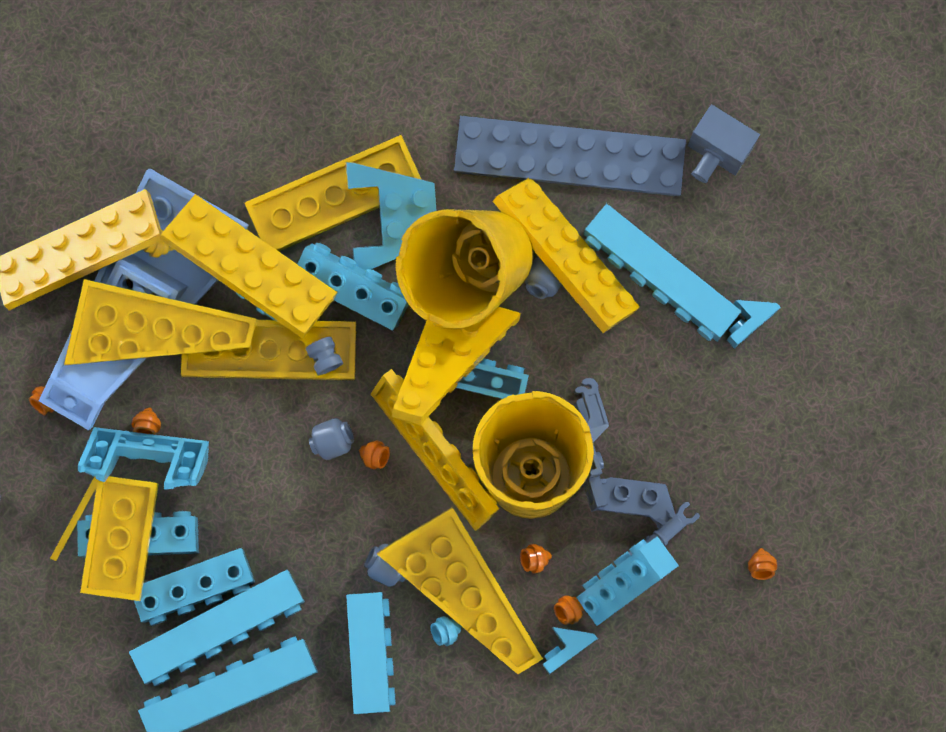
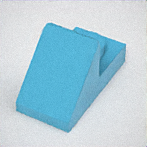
M736 300L733 305L741 310V314L747 322L741 319L729 329L732 335L729 336L727 341L733 348L737 347L781 307L777 303Z
M552 627L565 648L561 650L557 646L544 655L547 661L542 665L550 674L598 638L593 633Z

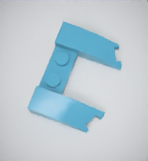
M94 427L79 461L78 471L95 476L97 480L105 482L112 473L119 456L129 459H149L159 463L171 462L164 482V489H174V487L188 485L196 486L208 462L209 441Z

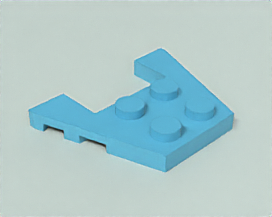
M346 162L348 189L378 186L382 245L353 248V259L357 263V267L366 271L367 269H373L392 261L399 256L402 244L401 239L411 224L420 217L437 211L435 184L433 182L353 162Z

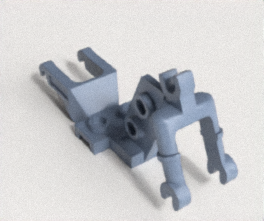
M586 378L573 393L576 395L582 394V398L575 402V407L586 420L590 428L592 441L594 442L609 427V423L598 391L597 382L592 378ZM593 445V463L590 473L582 485L584 486L591 512L599 510L650 517L656 523L658 530H655L650 537L648 535L646 542L649 543L658 537L664 546L686 525H691L699 519L700 515L698 513L691 518L684 516L683 511L690 505L689 502L683 503L675 514L666 484L613 477L600 479L604 463L600 452H596Z

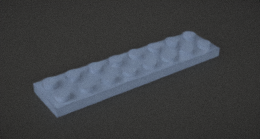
M460 116L454 173L519 180L529 178L538 182L680 196L686 139Z

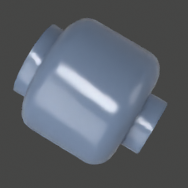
M539 256L532 261L531 270L524 281L527 291L540 299L553 297L562 284Z
M333 418L314 426L312 438L309 439L312 452L315 455L319 454L325 460H331L348 453L351 449V444L354 443V436L349 424L342 422L338 418Z
M389 545L374 546L369 552L364 565L367 568L368 576L387 587L394 586L398 581L404 582L405 578L376 554Z

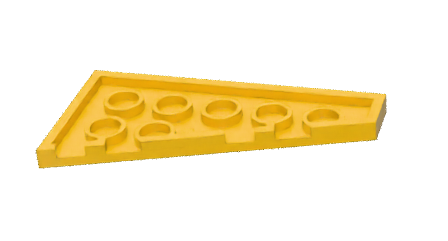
M84 279L64 365L250 348L257 319Z
M497 307L483 320L463 328H445L428 319L394 404L391 417L421 425L440 405L443 397L448 392L451 393L457 387V383L490 352V348L498 340H502L506 335V331L511 326H515L518 323L521 313Z
M452 507L376 553L515 673L520 674L543 660Z

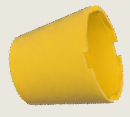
M455 209L430 212L412 223L401 239L402 244L399 256L396 257L397 280L407 303L423 319H429L445 328H463L486 318L524 283L531 270L533 258L532 246L526 231L511 216L498 211Z
M532 391V393H523L515 396L513 394L500 400L485 413L474 435L473 460L479 478L504 510L521 518H541L557 511L581 488L590 473L593 463V441L586 420L569 402L546 392ZM536 469V475L532 474L529 476L526 474V470Z

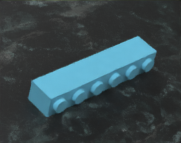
M607 203L584 231V236L587 237L585 242L596 251H599L601 248L609 255L607 259L618 269L626 268L632 273L630 278L641 287L646 284L654 291L652 295L657 301L663 305H666L667 302L676 308L674 313L684 322L688 323L691 320L699 327L697 332L708 341H711L713 338L718 342L741 313L740 309Z
M285 570L129 651V654L144 684L152 682L155 687L169 680L168 674L179 668L182 673L197 665L195 659L203 655L209 659L223 651L222 645L232 641L233 645H236L249 638L247 632L257 627L259 631L271 627L275 624L274 618L284 613L287 618L301 611L300 605L305 601L289 570Z
M296 636L281 642V648L274 652H270L269 648L253 654L254 660L243 665L242 660L226 666L227 672L216 676L215 672L198 678L200 683L189 688L187 684L171 690L172 696L161 700V697L157 696L143 702L145 708L138 710L146 731H185L318 673L305 640L301 639L298 641Z

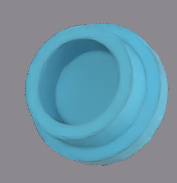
M443 616L437 618L436 622L431 624V634L437 645L441 646L444 644L449 646L457 640L462 626L455 620Z

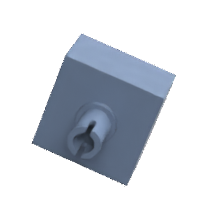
M711 104L693 131L688 143L690 148L703 155L697 167L691 173L692 176L702 183H707L717 165L736 176L753 150L760 134Z

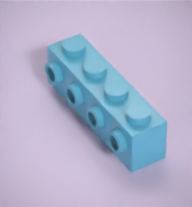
M311 243L304 248L297 265L337 291L334 301L392 331L398 327L409 305L398 283L392 282L390 284L381 279L382 275L371 269L365 271L357 267V263L353 259L346 256L338 257L330 253L331 249L321 243H315V245Z
M483 359L466 377H463L457 383L456 388L504 399L513 394L515 396L525 393L529 375L523 374L525 368L508 364L507 369L495 367L496 361Z
M189 511L173 512V517H162V513L154 512L148 555L199 553L197 517L191 516ZM86 515L85 520L77 521L78 556L81 558H86L92 515Z
M658 537L649 543L644 539L629 549L632 555L627 551L613 561L617 567H614L611 563L598 573L601 578L600 580L597 576H594L582 585L585 591L576 598L596 626L679 566Z
M242 548L143 583L141 601L134 600L141 622H149L150 626L167 621L166 615L177 611L178 616L190 613L195 610V604L205 601L206 606L223 600L222 595L233 591L234 596L239 595L250 589L249 585L255 583L245 552Z
M382 592L346 595L354 714L390 712V706L396 705L395 688H389L388 676L394 675L393 658H387L386 646H392L391 628H385L384 620L385 616H390L389 598L383 599Z

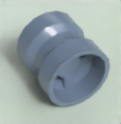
M332 337L320 339L305 348L308 356L316 361L314 369L317 375L326 374L343 365L340 355L334 354L335 344Z

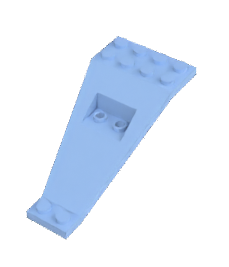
M152 169L146 170L136 191L138 193L146 189L150 193L161 230L163 231L195 195ZM208 202L245 229L248 228L249 225ZM142 249L101 268L94 282L147 294L154 293L160 297L196 305L216 284L218 279L176 250L154 258L150 257L149 253L144 252ZM127 279L133 282V288L127 286ZM70 333L39 402L89 430L93 427L104 403L146 358L64 365L71 337Z

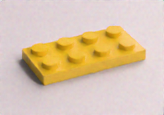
M110 476L105 482L97 481L80 593L141 601L158 483Z

